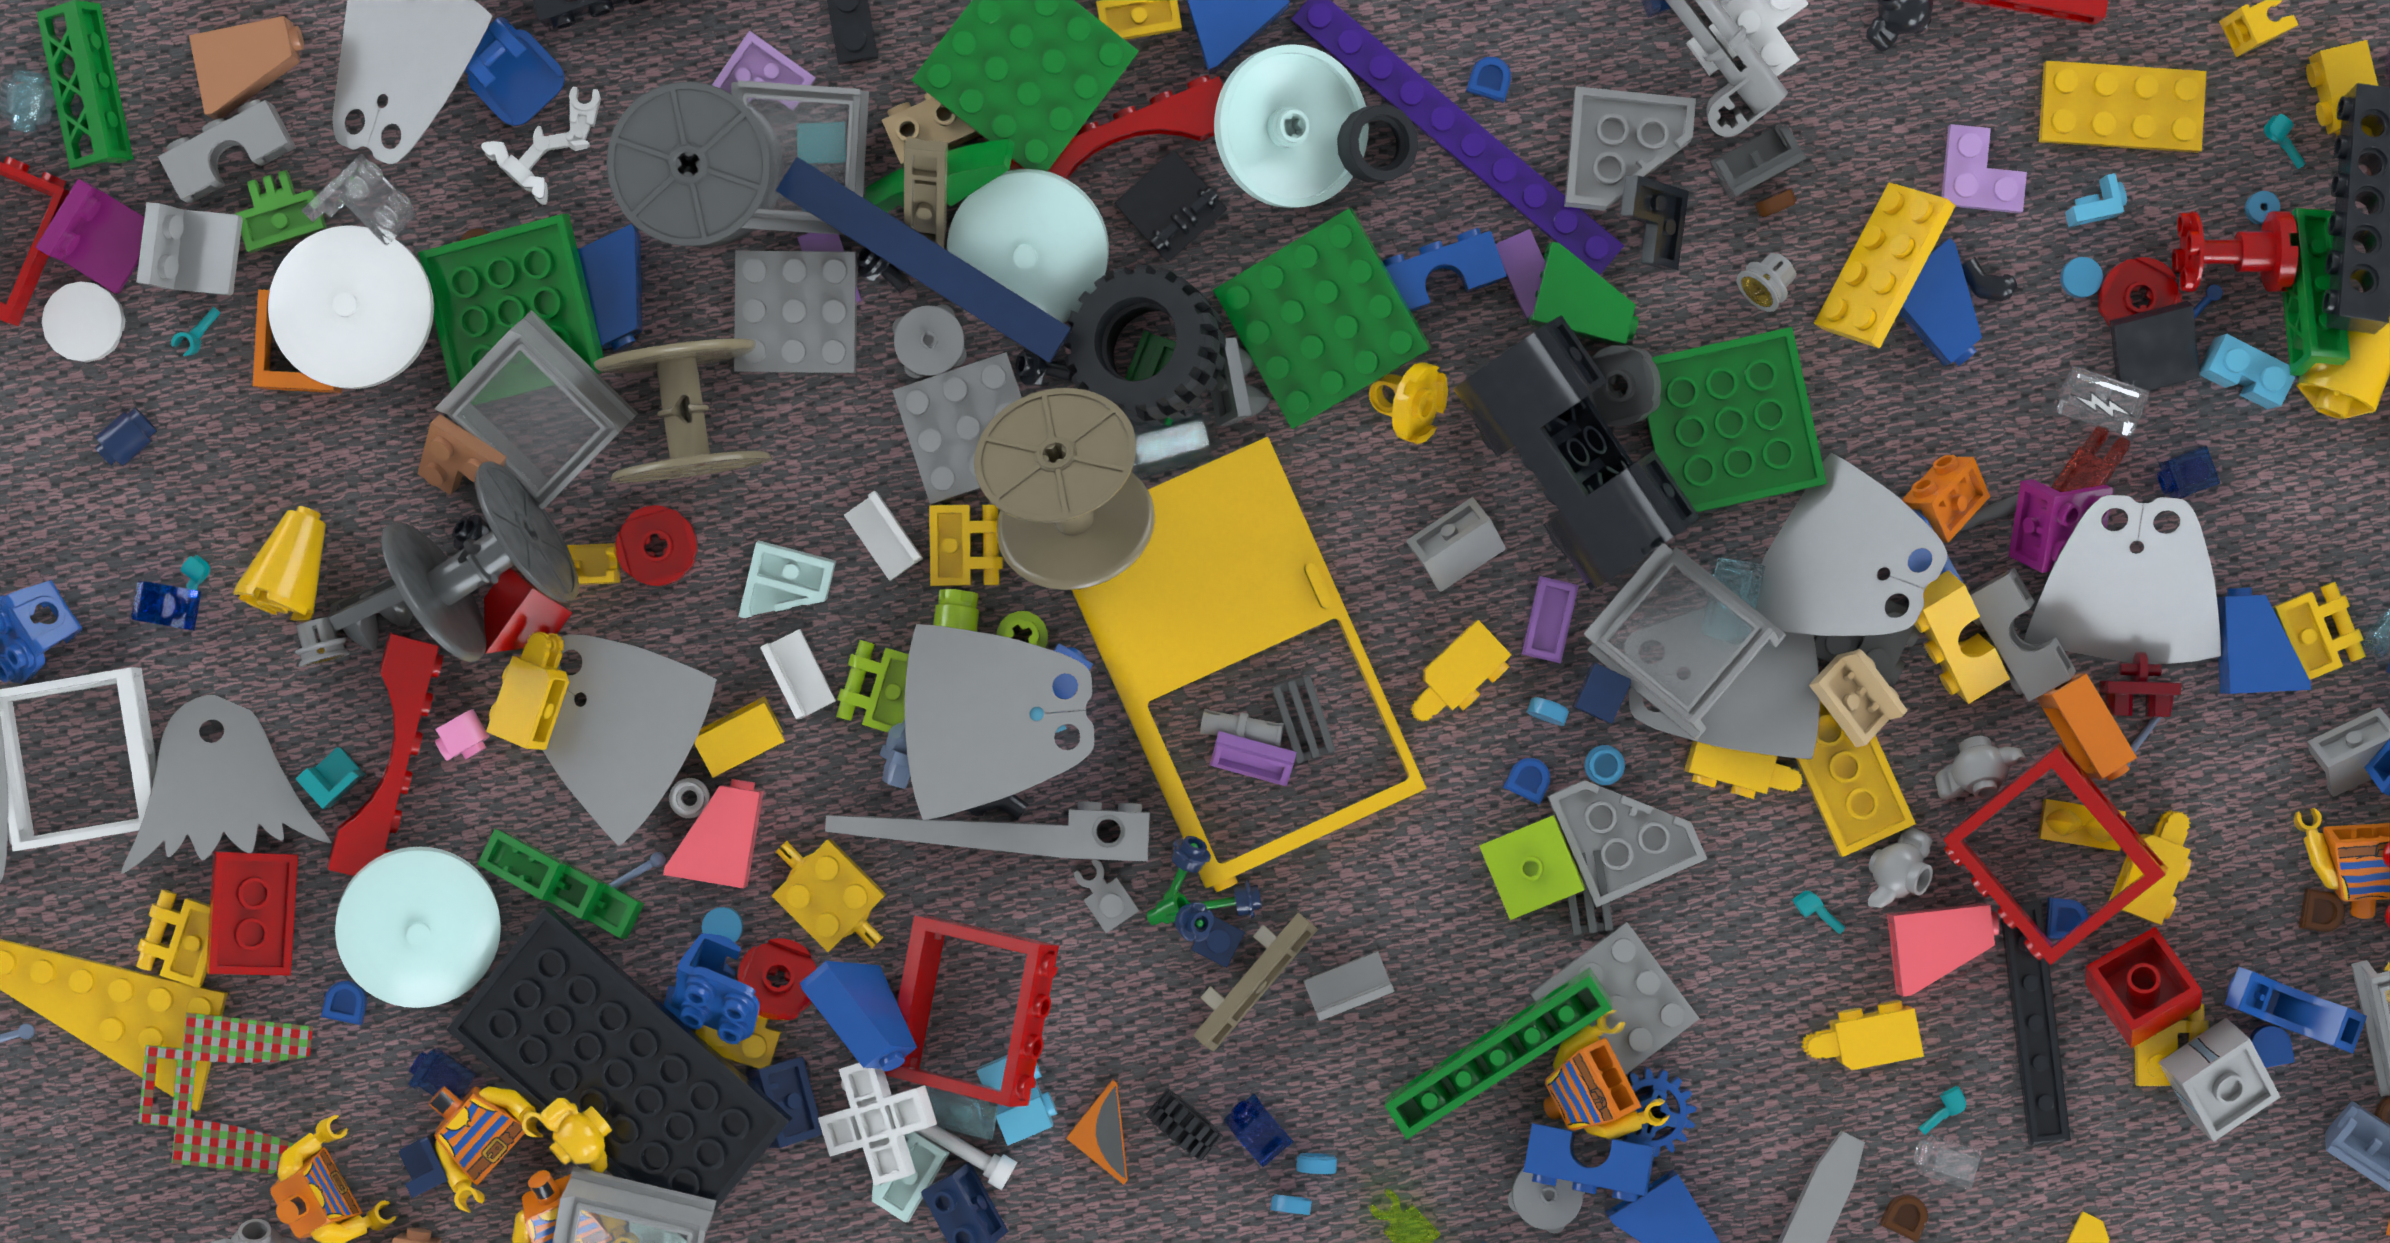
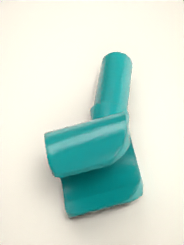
M2283 114L2273 115L2264 126V134L2285 150L2297 169L2303 167L2306 162L2292 141L2287 137L2294 127L2293 122Z
M213 306L190 332L175 334L171 340V346H179L183 338L186 337L190 342V347L183 356L196 354L201 348L200 338L221 312Z
M198 555L188 557L180 569L183 574L190 578L178 607V611L182 613L188 612L195 591L211 571L210 565Z
M1805 890L1793 898V903L1804 918L1816 912L1838 934L1845 930L1846 927L1827 911L1821 899L1813 892Z
M1954 1086L1939 1095L1944 1107L1918 1127L1924 1135L1944 1118L1946 1119L1948 1116L1959 1114L1965 1110L1967 1102L1959 1086Z

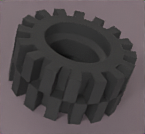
M1169 1089L1164 1091L1146 1113L1147 1117L1163 1133L1167 1134L1172 1141H1175L1182 1149L1201 1161L1223 1136L1201 1113Z

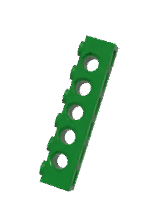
M1589 967L1387 1095L1384 1106L1407 1140L1611 1011L1612 1000Z

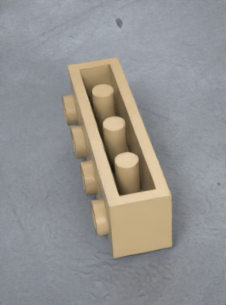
M928 93L924 95L925 101L912 107L909 102L897 105L887 111L889 117L882 119L902 167H904V146L907 137L924 141L948 142L949 150L981 135Z

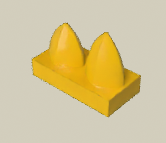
M2043 799L2038 839L2120 851L2121 847L2084 805ZM2120 811V813L2125 817L2126 811Z

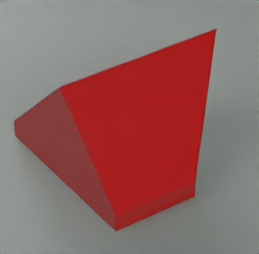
M510 567L502 572L499 576V581L494 583L484 597V628L487 640L485 654L524 649L525 644L528 643L527 639L530 638L529 635L536 632H544L548 635L549 633L558 634L573 612L558 601L542 593L525 577Z

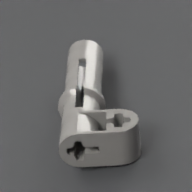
M1665 0L1705 51L1703 55L1705 61L1713 62L1729 82L1709 99L1706 106L1708 123L1716 134L1732 137L1741 133L1788 94L1786 88L1746 38L1747 29L1743 25L1737 26L1718 0L1695 1L1742 60L1739 66L1688 0ZM1735 91L1751 109L1746 115L1739 106H1735L1734 100L1730 96ZM1723 106L1728 110L1736 107L1733 110L1735 118L1731 121L1726 117L1720 119L1719 109Z

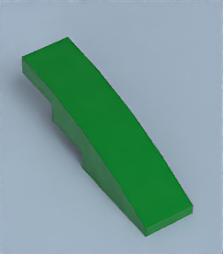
M1010 138L971 144L948 151L947 204L953 206L1008 171L1015 143ZM904 167L867 186L864 199L887 213L899 205L904 208Z
M496 828L477 865L540 900L549 901L572 915L588 920L621 939L628 938L645 904L608 883Z

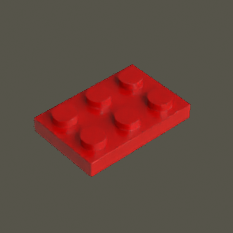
M213 851L206 973L291 976L298 854Z

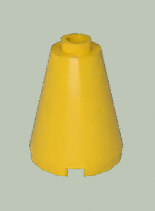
M298 506L296 511L288 510L236 584L233 594L240 595L238 599L267 613L277 616V612L287 614L288 611H291L293 614L290 620L297 622L311 621L314 615L326 524L319 520L321 514L303 506Z

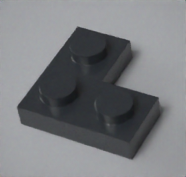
M1638 175L1626 176L1620 216L1646 223L1641 263L1664 270H1678L1689 191Z

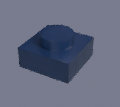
M1214 916V924L1210 929L1209 936L1203 941H1194L1190 950L1227 968L1245 932Z

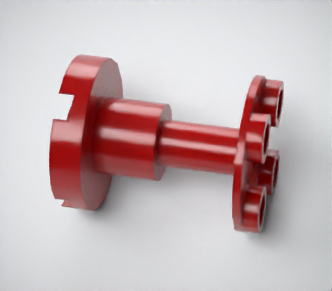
M2196 211L2179 213L2177 218V234L2180 237V249H2173L2172 271L2173 273H2180L2181 290L2186 292L2197 290L2201 281L2204 264H2233L2236 272H2260L2263 286L2267 292H2286L2285 287H2291L2294 282L2298 265V246H2291L2289 233H2297L2295 219L2289 211H2271L2265 217L2261 231H2238L2234 240H2204L2203 225L2199 214Z

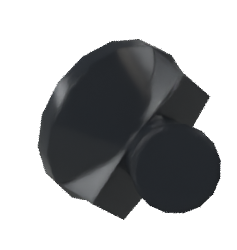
M865 247L861 250L857 258V264H859L858 273L862 277L874 281L881 275L899 293L904 292L910 286L911 282L894 265Z
M1026 348L1023 352L1019 353L1016 359V372L1020 376L1021 381L1027 385L1041 384L1044 375L1066 381H1071L1074 375L1072 371L1067 369L1066 364L1056 361L1048 363Z
M476 514L469 518L463 517L460 519L452 532L454 548L461 551L464 549L463 543L467 539L477 541L489 532L488 523Z

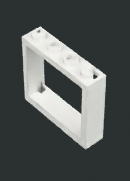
M130 667L0 689V716L8 783L9 842L12 844V850L21 851L139 831L151 794L157 767L142 668ZM117 684L139 818L34 836L13 701Z

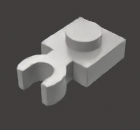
M1093 859L1091 862L1097 870L1095 878L1085 879L1079 870L1074 872V877L1079 885L1090 888L1093 894L1085 898L1084 902L1105 933H1108L1136 914L1139 909L1117 877L1109 883L1105 881L1103 864L1098 859Z

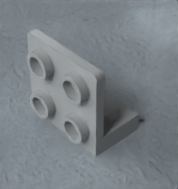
M147 202L136 283L170 290L231 296L234 292L243 222L242 216L183 210L160 203Z

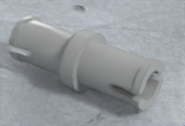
M1204 709L1200 734L1217 736L1218 732L1221 731L1280 747L1284 723L1249 718L1248 713L1241 712L1240 716Z

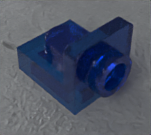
M2207 446L2159 462L2161 471L2157 472L2158 483L2165 495L2170 494L2171 498L2182 499L2190 494L2220 484Z
M138 581L131 619L195 631L202 591L167 584Z
M435 1048L429 1051L428 1054L422 1051L409 1069V1072L414 1076L408 1085L414 1089L420 1087L432 1096L445 1086L461 1100L477 1073L439 1048Z
M1255 1094L1236 1104L1231 1113L1224 1119L1235 1137L1262 1167L1267 1165L1294 1142Z

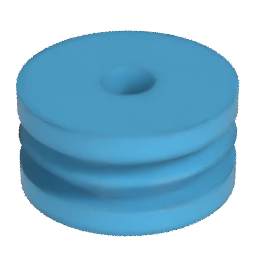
M2269 191L2257 192L2251 195L2245 203L2246 216L2255 224H2263L2269 212L2280 211L2279 199ZM2261 205L2264 206V208H2265L2264 211L2261 210V208H2260Z

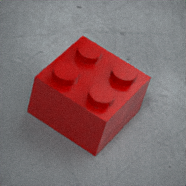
M2156 927L2151 928L2086 966L2085 985L2130 1048L2137 1046L2201 1009L2203 990Z

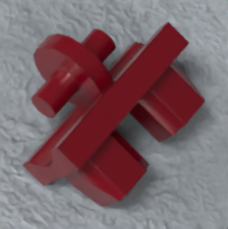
M2136 652L2133 663L2119 664V675H2131L2133 681H2100L2099 693H2106L2105 702L2111 715L2132 716L2133 694H2146L2145 716L2171 717L2174 695H2181V683L2147 682L2148 676H2161V664H2148L2147 654L2145 652Z

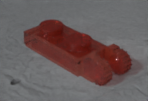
M2102 424L2098 425L2082 448L2080 446L2077 448L2051 488L2059 492L2106 485L2115 472L2114 468L2119 465L2123 456L2128 451L2131 444L2130 441L2122 436L2121 438L2119 437L2102 460L2094 454L2098 452L2106 441L2109 428Z

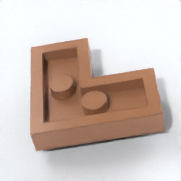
M439 414L430 423L418 475L423 477L429 484L451 495L459 488L463 474L469 480L475 482L476 471L482 463L491 461L504 467L507 457Z

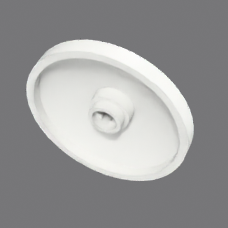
M337 226L319 231L297 244L283 259L270 287L268 313L275 341L284 356L294 367L308 377L326 385L344 389H361L391 380L407 369L419 356L432 328L434 301L431 285L425 270L418 259L403 244L389 235L371 228Z

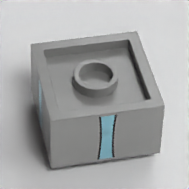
M2224 1018L2159 1062L2190 1121L2213 1142L2281 1097L2250 1038L2227 1018Z

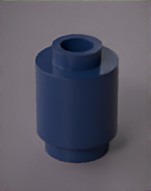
M135 407L129 413L126 411L121 413L95 436L99 441L95 449L111 466L116 461L124 466L153 441L151 436L157 432V429Z

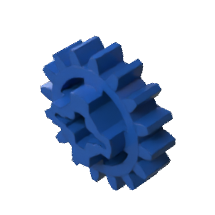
M1644 1067L1642 1078H1638L1632 1071L1629 1072L1630 1085L1634 1092L1642 1087L1649 1086L1648 1092L1638 1097L1642 1107L1636 1110L1637 1113L1642 1112L1643 1108L1647 1107L1652 1100L1660 1098L1665 1100V1102L1656 1106L1661 1111L1659 1117H1654L1663 1118L1667 1115H1670V1117L1661 1126H1653L1649 1123L1642 1124L1643 1129L1638 1130L1636 1134L1632 1132L1625 1135L1622 1140L1656 1147L1654 1157L1659 1156L1661 1146H1665L1671 1153L1674 1152L1675 1148L1672 1141L1677 1138L1682 1142H1686L1688 1139L1682 1133L1683 1128H1694L1695 1126L1687 1118V1114L1695 1112L1696 1106L1685 1103V1100L1692 1095L1689 1089L1678 1090L1682 1080L1677 1076L1668 1082V1072L1665 1069H1661L1657 1077H1653L1649 1067ZM1667 1090L1674 1096L1678 1112L1669 1109L1666 1103ZM1665 1126L1672 1127L1666 1134L1654 1138L1656 1131Z

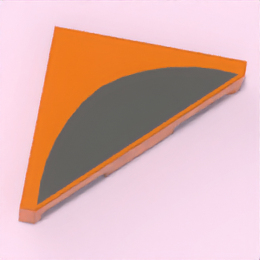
M1112 1079L1066 1136V1139L1124 1185L1128 1181L1118 1082Z

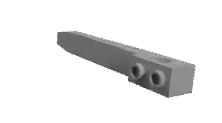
M1078 801L1077 809H1069L1068 824L929 819L923 821L922 818L826 815L825 832L1060 858L1148 862L1150 812L1142 811V804L1118 803V810H1102V802ZM1111 819L1119 824L1121 833L1117 840L1105 842L1098 836L1097 827L1101 821Z
M1843 1131L1838 1133L1816 1162L1777 1243H1827L1854 1186L1865 1142Z

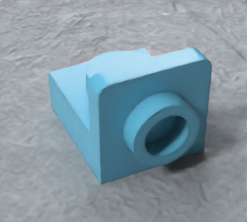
M2115 173L2108 174L2099 180L2103 200H2100L2099 194L2075 199L2076 206L2065 212L2068 228L2115 218L2124 212L2123 206L2127 203L2126 191L2123 183L2117 182Z

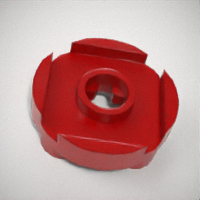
M2149 257L2128 259L2111 268L2104 276L2098 291V311L2110 327V320L2182 302V297L2175 281L2177 278L2167 265ZM2140 288H2144L2146 290L2145 298L2149 300V304L2147 306L2140 305L2136 308L2132 305L2133 299L2130 297L2131 291L2137 292Z
M660 505L640 508L628 516L620 532H618L615 542L617 559L622 569L636 581L650 586L669 585L683 578L694 566L698 552L697 535L690 521L678 511ZM658 534L660 540H667L668 547L663 549L661 557H657L654 552H647L646 545L652 543L651 536Z
M775 938L768 940V943L761 944L757 948L754 946L747 951L740 962L737 981L752 987L756 991L754 995L760 1003L759 1016L772 1020H794L812 1003L802 990L800 982L817 968L811 959V954L804 946L789 939ZM778 971L785 972L784 979L789 981L786 986L781 985L779 988L771 986L772 982L767 979V976H775Z

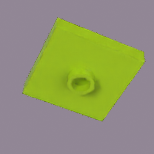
M1555 815L1479 845L1510 920L1586 890Z

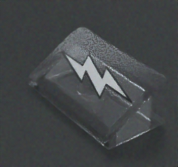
M2072 366L2058 392L2056 412L2131 437L2136 429L2150 391Z

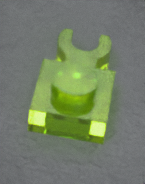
M1390 1188L1384 1190L1386 1196L1391 1199L1389 1209L1380 1210L1373 1202L1369 1205L1371 1213L1377 1219L1388 1220L1391 1223L1383 1232L1393 1243H1432L1441 1235L1440 1231L1413 1203L1403 1211L1400 1208L1397 1194Z

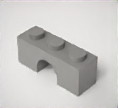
M259 99L252 100L240 106L237 110L239 114L226 121L224 118L209 122L202 127L203 133L190 140L188 137H183L170 143L166 147L167 152L161 154L158 158L179 198L191 204L225 186L218 171V160L221 154L229 147L243 146L251 161L259 166H263L294 150L296 146L274 105L266 100L262 102Z
M2015 568L2006 571L1970 592V596L1980 615L1979 618L1974 620V623L1978 626L1981 624L1984 626L1990 636L1987 641L1995 647L2000 659L2003 658L2010 670V673H2008L2009 681L2017 694L2021 695L2024 693L2029 702L2072 679L2076 670L2056 636L2042 644L2034 645L2024 642L2017 635L2014 627L2015 618L2029 610L2035 601Z

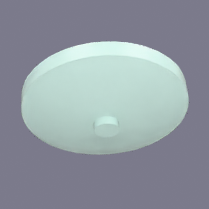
M1295 44L1281 45L1259 51L1235 68L1219 94L1214 117V133L1216 146L1223 165L1240 188L1253 198L1268 205L1298 208L1324 202L1340 192L1353 178L1340 160L1337 138L1341 125L1348 116L1366 107L1364 98L1357 83L1347 69L1323 51ZM1368 123L1362 127L1359 136V150L1363 157L1368 141Z
M1016 169L1006 171L965 197L951 222L947 238V251L1064 323L1068 320L1071 310L1077 313L1083 303L1078 301L1083 292L1087 291L1089 294L1097 289L1094 282L1105 275L1109 259V241L1099 210L1078 186L1051 172L1037 169Z
M432 847L397 849L377 857L364 866L347 885L341 897L335 925L336 944L340 958L355 982L366 992L384 1002L412 1008L431 1007L449 1002L475 986L485 975L495 958L501 932L498 903L484 876L463 858L451 852Z

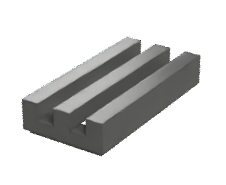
M1307 675L1272 687L1292 749L1297 752L1295 757L1297 764L1336 751L1311 676ZM1303 685L1306 687L1325 746L1320 748L1317 747L1297 688ZM1290 690L1310 751L1302 753L1282 692Z
M1601 850L1593 851L1599 893L1600 896H1603L1608 891L1604 865L1601 859ZM1584 852V853H1582V855H1583V858H1584V860H1585V862H1586V864H1587L1586 854H1585V852ZM1580 872L1581 879L1586 888L1583 891L1588 924L1580 925L1576 895L1567 897L1573 936L1614 930L1609 902L1601 905L1603 922L1596 923L1593 899Z

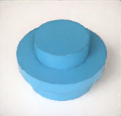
M1600 745L1589 751L1584 761V769L1588 778L1594 783L1611 785L1622 777L1625 761L1622 754L1616 748L1609 745Z

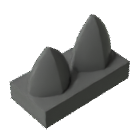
M1236 337L1226 338V347L1219 349V354L1225 358L1224 367L1221 371L1215 369L1213 378L1218 381L1213 392H1211L1217 427L1231 426L1245 418L1252 417L1261 412L1271 400V397L1262 390L1245 384L1244 376L1251 372L1255 364L1248 351L1238 346Z
M392 577L332 603L328 618L336 631L343 629L346 635L355 643L374 651L379 636L375 613L379 612L389 622L405 628L409 626L413 613L402 598Z

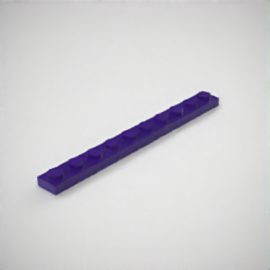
M1307 0L1292 17L1291 22L1392 107L1402 110L1412 120V123L1550 239L1563 245L1598 275L1605 270L1624 247L1620 241L1580 208L1564 207L1565 195L1331 0Z

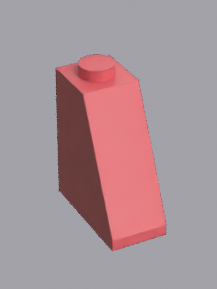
M731 779L730 786L720 785L666 864L663 875L738 888L748 887L764 791L754 790L755 782L740 779Z
M1977 903L1888 913L1887 920L1896 994L1903 997L1912 996L1995 946L1994 936L1999 935V920L1996 911H1991V905Z

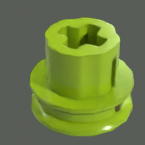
M1017 611L1009 614L1001 621L997 629V635L1013 638L1015 636L1013 629L1017 626H1020L1023 630L1030 628L1033 633L1028 638L1030 644L1046 648L1048 644V632L1045 623L1037 615L1028 611Z

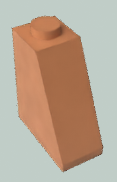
M285 16L189 35L204 114L214 120L225 117L301 62L298 50L304 49V40L299 26H293V22Z

